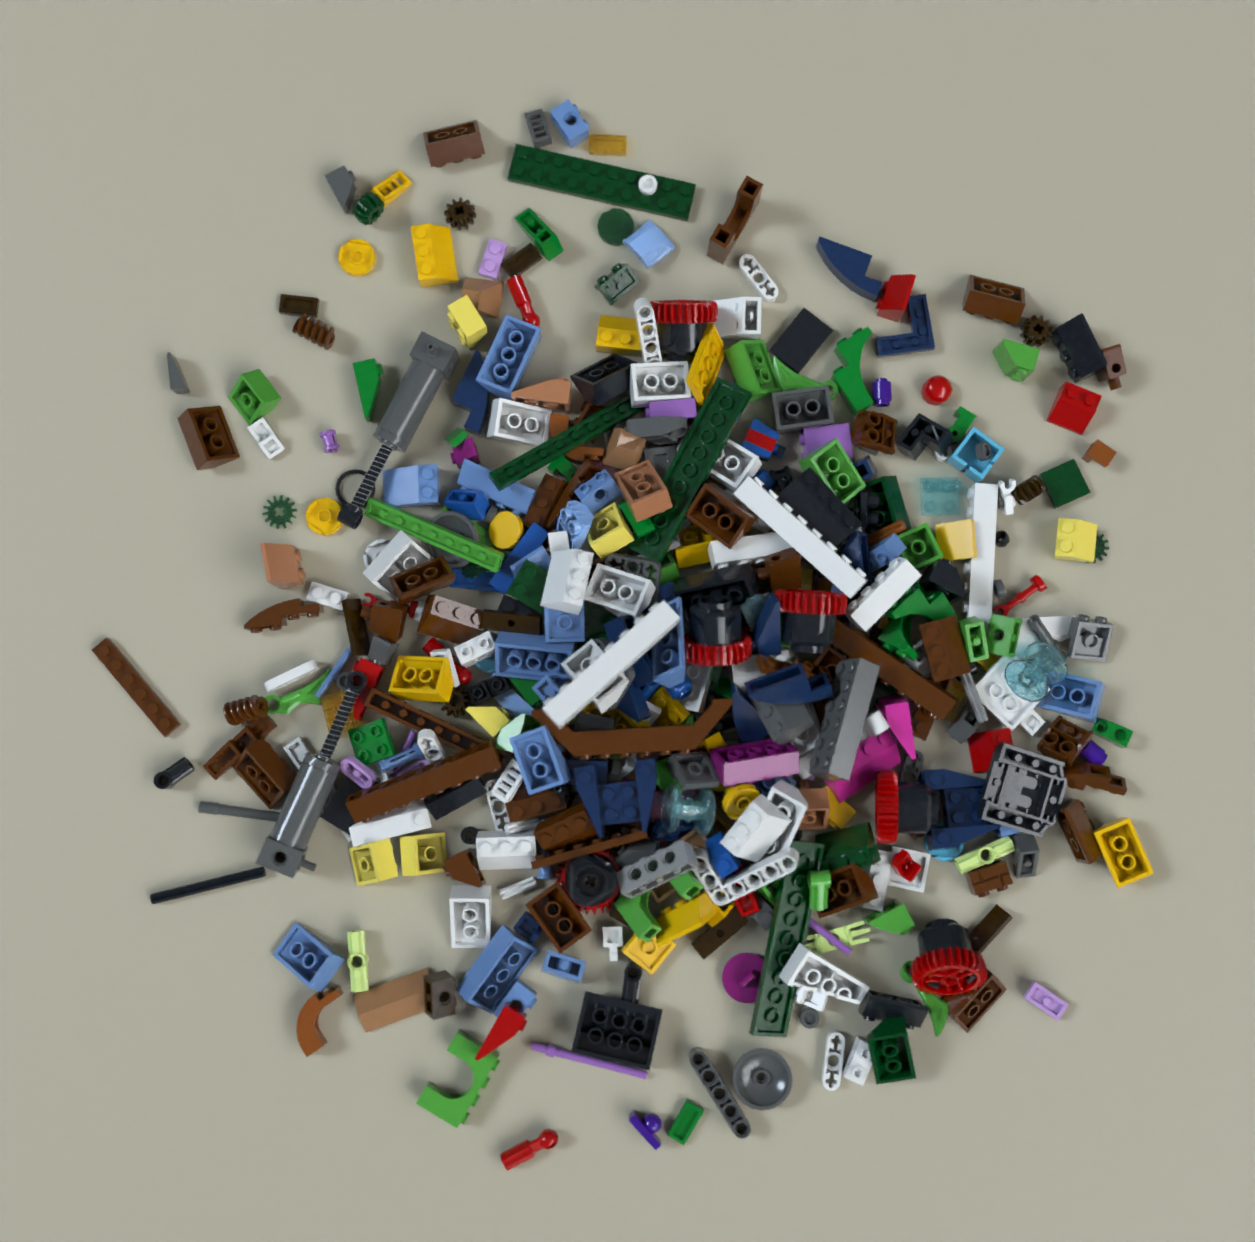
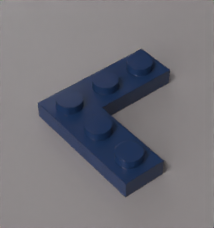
M926 294L909 297L907 309L912 333L875 339L878 358L935 349Z

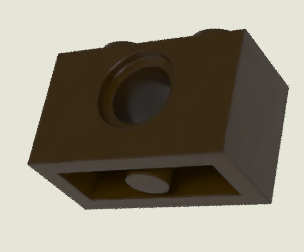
M446 970L424 975L425 1013L433 1020L455 1014L457 1001L454 995V988L456 987V980Z

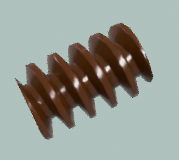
M307 313L299 317L293 326V333H297L300 337L304 336L306 340H311L312 343H317L319 347L329 350L335 340V328L331 327L328 331V324L325 323L321 327V321L318 320L314 323L315 317L313 316L307 320Z
M252 695L238 701L225 703L223 712L227 722L235 726L266 717L268 714V703L263 696Z

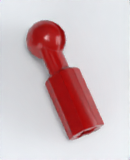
M521 275L509 278L506 282L516 307L521 312L522 321L539 327L540 317L534 313L531 299Z
M435 637L431 638L422 648L429 657H431L430 652L433 650L446 649ZM454 661L460 685H467L472 679V672L466 667H460Z
M548 1128L543 1130L538 1138L532 1141L525 1140L502 1152L500 1158L505 1169L508 1171L535 1156L536 1152L543 1148L548 1150L554 1148L558 1142V1135L554 1130Z

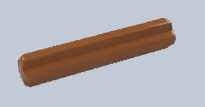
M899 520L867 535L868 547L893 533L897 534L906 529L905 522Z

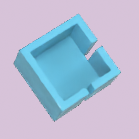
M973 427L946 462L959 471L965 470L963 473L975 483H979L1005 449ZM986 441L989 443L992 450L989 460L980 461L977 458L975 446L979 442Z

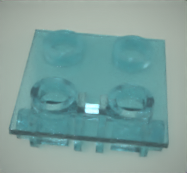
M958 477L920 478L921 515H959L958 489L961 488V482L958 481Z

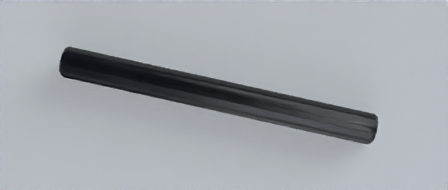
M262 866L153 893L150 895V900L152 904H157L266 876V870Z

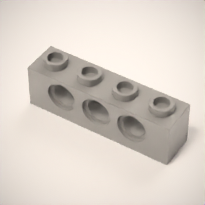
M678 840L667 848L657 850L655 854L649 857L641 858L639 862L633 865L624 866L616 874L621 894L633 899L699 867L693 845L685 840Z

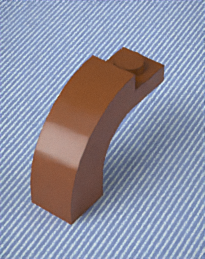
M550 413L549 427L551 438L569 429V415ZM579 446L563 456L570 462L579 465L584 463L585 458H588L591 462H599V460H603L604 448Z
M331 987L323 993V996L318 991L307 1000L299 1013L296 1032L299 1045L306 1057L327 1043L319 1028V1015L325 1006L344 994L340 987L335 990Z

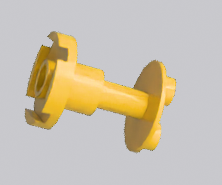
M720 782L718 787H710L717 792L725 791L726 795L722 802L723 810L733 820H738L751 802L760 795L758 789L752 784L739 783L728 787Z

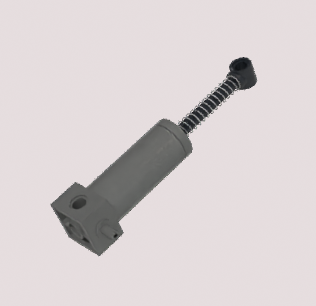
M421 331L409 354L412 362L373 434L382 446L379 447L377 455L374 456L375 459L372 460V465H369L370 468L367 469L368 472L365 474L363 482L360 483L361 485L358 487L356 495L353 496L354 499L351 500V503L345 504L338 514L337 521L354 530L358 528L364 515L362 506L365 505L364 502L367 501L369 493L372 492L373 485L379 479L378 476L381 474L380 472L383 470L382 468L386 461H388L390 453L393 452L392 450L406 452L443 379L449 381L460 360L455 347Z
M354 671L349 674L345 686L346 694L342 703L339 704L340 708L337 709L338 712L335 714L336 717L333 723H331L332 726L329 728L330 731L327 733L325 742H323L324 745L321 747V752L315 754L306 752L274 828L266 838L255 864L294 878L301 867L315 871L317 865L305 860V854L308 849L307 844L341 768L338 763L334 762L331 756H333V751H335L341 733L344 732L343 728L346 727V721L350 717L349 714L352 713L351 710L354 708L353 705L356 703L357 696L362 694L363 689L368 684V677L363 671ZM355 675L362 677V685L356 686L353 684L352 679ZM279 852H283L286 858H282Z

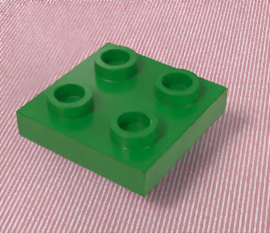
M385 718L348 730L355 756L366 766L396 755Z

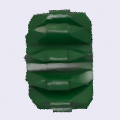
M367 192L357 200L356 205L353 207V214L360 223L371 225L381 217L380 215L384 212L385 204L377 194Z

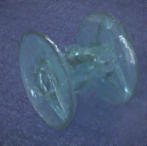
M1033 642L1026 648L1024 659H1015L1007 664L1005 679L1011 690L1020 698L1030 702H1039L1047 695L1048 684H1057L1065 679L1068 666L1063 655L1051 644Z
M671 783L668 785L661 803V822L665 832L672 833L675 831L681 819L688 823L693 820L694 829L698 835L703 837L708 835L712 829L716 812L715 797L711 788L701 789L694 801L690 797H687V800L683 799L681 789L677 784Z

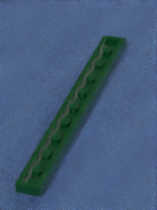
M628 395L489 473V478L498 491H501L649 407L632 408L631 397Z

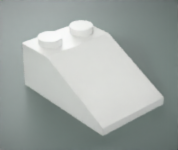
M503 398L491 400L486 438L538 446L548 440L550 413H552V410Z
M452 885L449 897L452 948H485L491 940V885H483L479 888L472 885Z

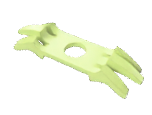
M864 920L828 930L830 933L836 934L839 940L847 946L870 942L869 938L852 939L858 935L870 932V928L850 932L851 928L865 924ZM819 933L807 935L806 940L814 939V942L807 943L805 946L810 949L816 948L815 952L818 954L838 949L830 945L828 940Z

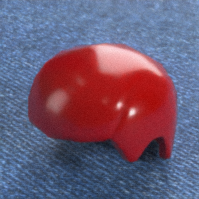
M936 375L924 382L921 394L928 404L938 406L950 398L953 389L951 382L946 377Z

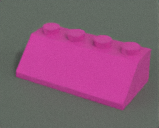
M888 729L877 736L868 737L859 743L849 781H828L823 779L839 803L874 781L877 771L890 770L901 762L897 742Z

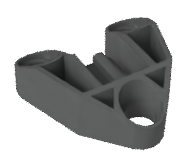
M657 416L626 421V432L661 447L680 444L687 431V418Z

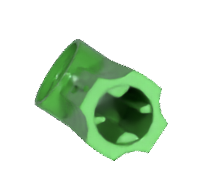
M829 870L808 871L809 907L816 911H824L828 903V888L831 886Z

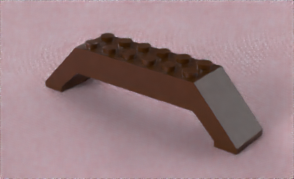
M732 698L711 699V705L693 724L575 731L568 724L559 729L543 712V709L531 711L532 716L542 726L546 725L549 732L573 756H579V760L591 759L592 755H599V758L602 759L611 758L612 754H619V757H631V753H639V756H651V752L658 751L659 755H670L671 751L679 750V754H689L691 750L697 748L730 708L733 700Z

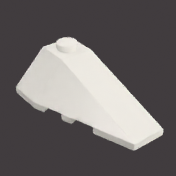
M1076 615L1040 617L1051 637L1061 642L1070 638L1068 631L1071 619L1076 617ZM1021 618L1022 624L1015 656L1019 659L1043 650L1041 641L1027 623V620L1030 618ZM1003 631L1000 632L1001 640L1004 638Z
M415 800L404 808L398 809L397 807L385 815H376L367 822H358L349 827L353 847L431 828L432 826L424 800L418 802Z

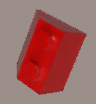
M891 275L888 281L884 280L881 292H884L882 298L878 299L875 308L878 309V317L899 322L906 310L916 275Z
M1066 381L1059 388L1046 421L1082 435L1094 416L1102 396Z
M1010 728L973 733L967 739L973 773L988 771L993 752L1000 742L1013 746Z

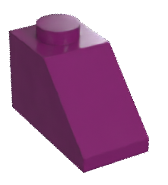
M472 437L463 440L456 447H452L453 453H450L452 463L456 464L459 469H461L464 459L480 464L477 447Z

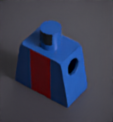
M753 419L742 443L743 448L754 453L764 462H768L771 454L782 458L786 447L776 443L780 435L758 419Z

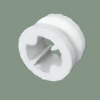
M950 446L946 449V457L944 455L940 456L939 453L933 451L934 458L941 462L946 461L952 454Z

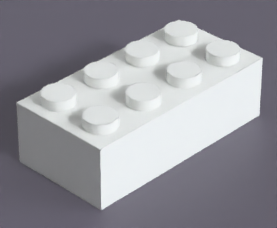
M684 438L682 439V441L680 442V444H679V445L677 446V448L675 449V452H676V453H677L679 447L681 446V444H682ZM728 439L709 477L735 492L748 476L752 478L755 476L762 463L757 455Z

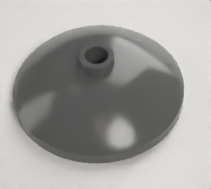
M445 511L436 515L430 521L479 542V535L475 525L466 515L460 512ZM427 543L434 558L443 556L451 568L463 567L470 563L466 559Z
M758 1048L748 1051L737 1061L733 1070L732 1082L736 1095L746 1106L755 1110H770L782 1104L788 1097L792 1087V1073L788 1063L779 1053L766 1048ZM759 1073L764 1074L763 1079L757 1078Z

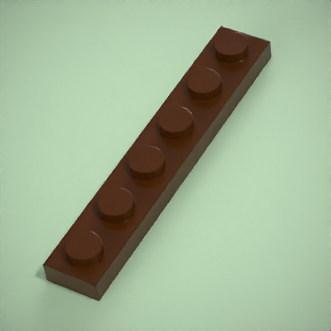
M106 637L92 649L93 653L164 737L169 736L182 725L109 638Z
M642 827L631 829V834L623 836L622 832L611 835V840L604 841V838L592 840L593 845L586 847L584 843L575 845L572 851L566 852L564 848L554 851V856L547 857V854L535 857L536 861L531 862L532 869L649 837L648 832L642 833Z

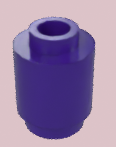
M878 378L876 382L872 383L875 406H890V401H892L891 382L887 381V378Z
M1090 740L1079 754L1089 763L1100 765L1108 757L1105 750L1093 740Z

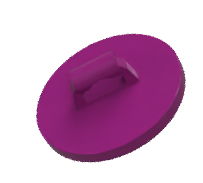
M740 953L728 960L722 972V982L731 998L741 1003H753L756 1001L764 961L761 957L753 953Z

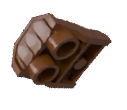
M861 410L857 413L853 422L851 440L856 446L860 445L871 450L893 455L895 453V427L898 420L883 413Z
M1059 715L1047 728L1042 739L1037 744V750L1043 756L1064 762L1065 767H1071L1073 761L1091 740L1093 732L1087 731Z

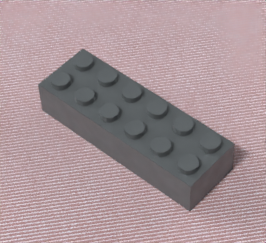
M862 658L839 661L835 669V679L831 685L834 696L829 697L825 705L824 719L820 723L819 737L815 742L814 755L809 763V774L828 781H849L880 666Z

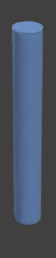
M347 647L316 692L315 696L322 699L351 657L352 652L350 648Z

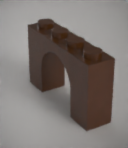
M749 176L745 177L737 191L736 201L725 224H718L709 239L708 257L722 265L724 264L759 204L763 188L762 183Z

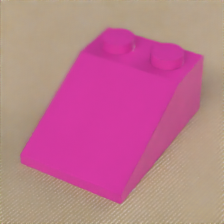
M899 694L878 697V704H875V710L881 712L890 726L888 729L912 760L916 759L908 701Z

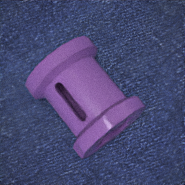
M334 429L319 433L325 447L323 449L324 453H333L341 449L340 445L337 444L336 431Z

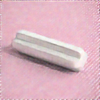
M532 817L505 824V833L512 834L535 828L539 823V818Z
M532 876L499 890V894L503 900L536 887V879Z

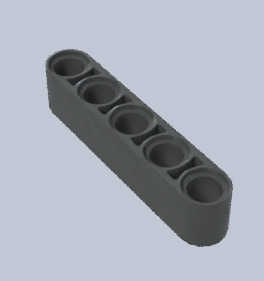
M700 1047L691 1049L689 1052L690 1064L731 1130L738 1138L748 1137L751 1132L749 1121L710 1058ZM695 1054H702L703 1060L695 1062L693 1061V1056ZM706 1071L714 1073L711 1079H705L703 1075ZM722 1088L725 1092L722 1096H716L714 1094L715 1090ZM729 1105L736 1108L731 1114L725 1112L726 1107ZM739 1123L746 1124V1128L742 1131L737 1130L736 1126Z

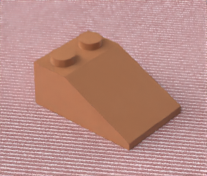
M566 378L551 379L511 392V399L515 402L569 414L573 393L572 384Z
M649 459L613 474L636 522L645 520L673 507L668 489Z
M260 544L267 582L280 589L304 585L303 579H306L304 568H301L300 565L302 560L300 549L297 550V547L288 544Z

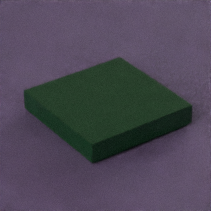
M1075 459L1038 475L1044 483L1045 490L1054 509L1091 493Z

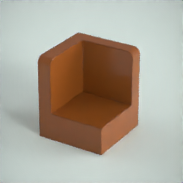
M1096 440L1090 445L1081 459L1087 463L1094 460L1105 468L1117 452L1100 440Z

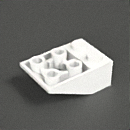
M736 297L714 301L717 303L718 316L717 320L711 323H714L722 340H759L761 335L762 297Z

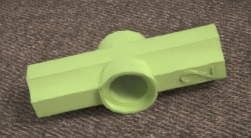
M1004 836L985 845L977 846L974 850L954 858L960 874H964L984 864L992 863L995 859L1015 851L1010 837ZM984 849L988 851V857L985 860L981 858V852Z
M365 930L348 931L349 958L347 963L350 968L351 992L368 991L367 963L369 958L366 952ZM355 956L362 958V965L359 966L354 963Z

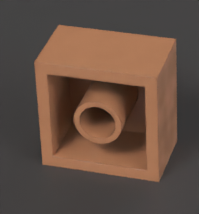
M803 780L798 781V790L809 805L798 830L827 829L830 811L827 788L810 789L809 780H805V785Z

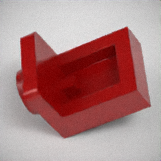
M904 849L896 853L892 858L891 866L895 873L909 882H913L922 870V866L913 861L910 854Z

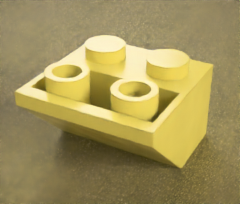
M465 295L447 306L449 312L447 317L449 318L448 322L451 328L457 330L461 344L463 346L466 345L470 350L488 332L483 319L468 295Z

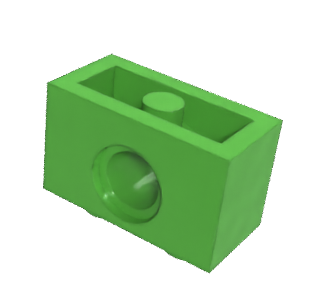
M993 614L989 620V634L986 638L988 653L1015 657L1022 619ZM1001 631L1004 632V638L1002 640L999 637Z
M976 616L958 620L968 661L972 663L988 659L989 653L984 621Z

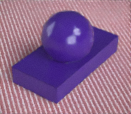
M633 1110L629 1114V1122L654 1150H657L661 1146V1140L655 1133L661 1128V1118L655 1113H649L642 1119Z

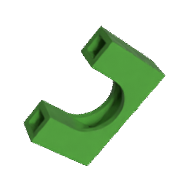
M692 871L669 881L680 896L689 901L704 888ZM653 889L633 899L621 894L614 903L615 907L636 936L643 941L649 942L662 929L650 913L648 907L649 895Z
M459 1029L447 1051L464 1060L471 1067L474 1077L473 1085L464 1093L450 1094L428 1082L416 1104L458 1128L460 1123L465 1124L470 1115L467 1112L470 1105L475 1106L480 1097L477 1094L480 1088L485 1089L490 1080L487 1077L490 1070L495 1071L500 1062L497 1059L500 1053L493 1050L479 1061L475 1060L483 1043Z

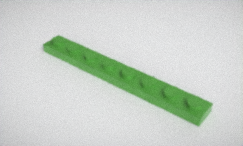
M375 497L368 498L365 516L399 531L402 530L408 535L497 573L500 571L505 553Z

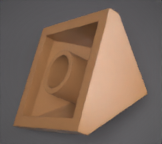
M466 277L462 287V297L468 295L481 317L499 319L504 282Z
M612 428L602 465L624 470L639 464L646 439L628 433L624 428Z

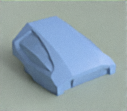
M651 220L647 221L631 236L623 239V244L641 260L647 269L661 261L675 248L670 239Z
M576 500L568 501L566 508L561 509L556 530H567L570 549L580 550L594 516L585 504Z

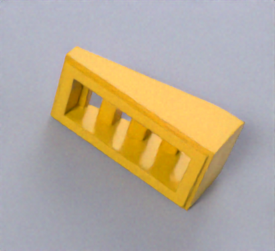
M399 169L374 186L371 192L377 194L385 204L384 207H386L409 188L412 182ZM397 178L403 183L402 185L396 180Z

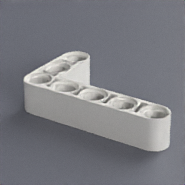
M639 298L634 303V313L643 363H650L653 360L662 362L653 308L648 299ZM643 307L648 308L646 311L640 312V309ZM646 325H650L649 329H643ZM654 343L651 347H646L647 344ZM688 361V370H690L693 361Z
M879 710L867 713L859 743L868 737L879 735L890 727ZM815 750L799 758L798 774L802 780L812 775L809 774V763Z
M699 848L695 851L696 858H701L704 862L697 860L699 867L693 869V872L704 886L714 904L722 906L793 872L799 861V853L794 848H785L727 878H721L710 861L707 849ZM785 858H790L793 862H788ZM768 866H772V867H774L776 870H774V871H773V870H770V869L768 868ZM708 875L714 876L715 879L709 878ZM751 875H756L759 879H755ZM734 883H739L742 887H738ZM718 891L724 892L725 895L719 894Z

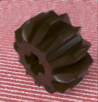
M461 197L458 202L452 199L453 204H447L448 210H444L446 222L451 223L450 226L453 229L457 226L458 230L461 231L462 227L465 226L468 230V224L474 225L473 218H476L474 205H470L468 199L463 202Z
M1033 315L1031 319L1027 318L1020 327V330L1023 331L1020 333V337H1025L1023 343L1030 342V347H1033L1035 344L1037 348L1041 347L1042 344L1046 345L1049 342L1048 339L1053 335L1050 332L1053 326L1047 325L1049 320L1043 321V315L1039 318L1036 315Z
M1033 475L1017 485L1011 494L1014 496L1015 502L1017 501L1019 505H1023L1039 496L1046 488L1043 481L1037 475Z
M461 686L459 691L458 687H454L449 703L439 702L445 704L441 707L442 711L448 709L447 716H450L453 712L454 717L457 718L458 711L462 716L465 715L463 708L466 709L469 707L466 703L472 702L471 699H466L469 696L468 692L463 694L465 687ZM455 696H457V699H460V703H457L454 707L455 704L451 703V700H454Z

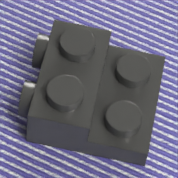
M1079 614L1078 618L1072 617L1068 636L1071 637L1067 656L1072 659L1105 662L1114 625L1108 622L1107 618L1096 616L1095 619H1090V616Z
M707 751L671 754L666 764L673 780L678 779L682 790L718 787L721 782Z

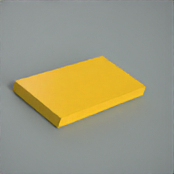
M714 323L707 324L686 377V382L699 406L703 405L712 389L725 356L726 348Z

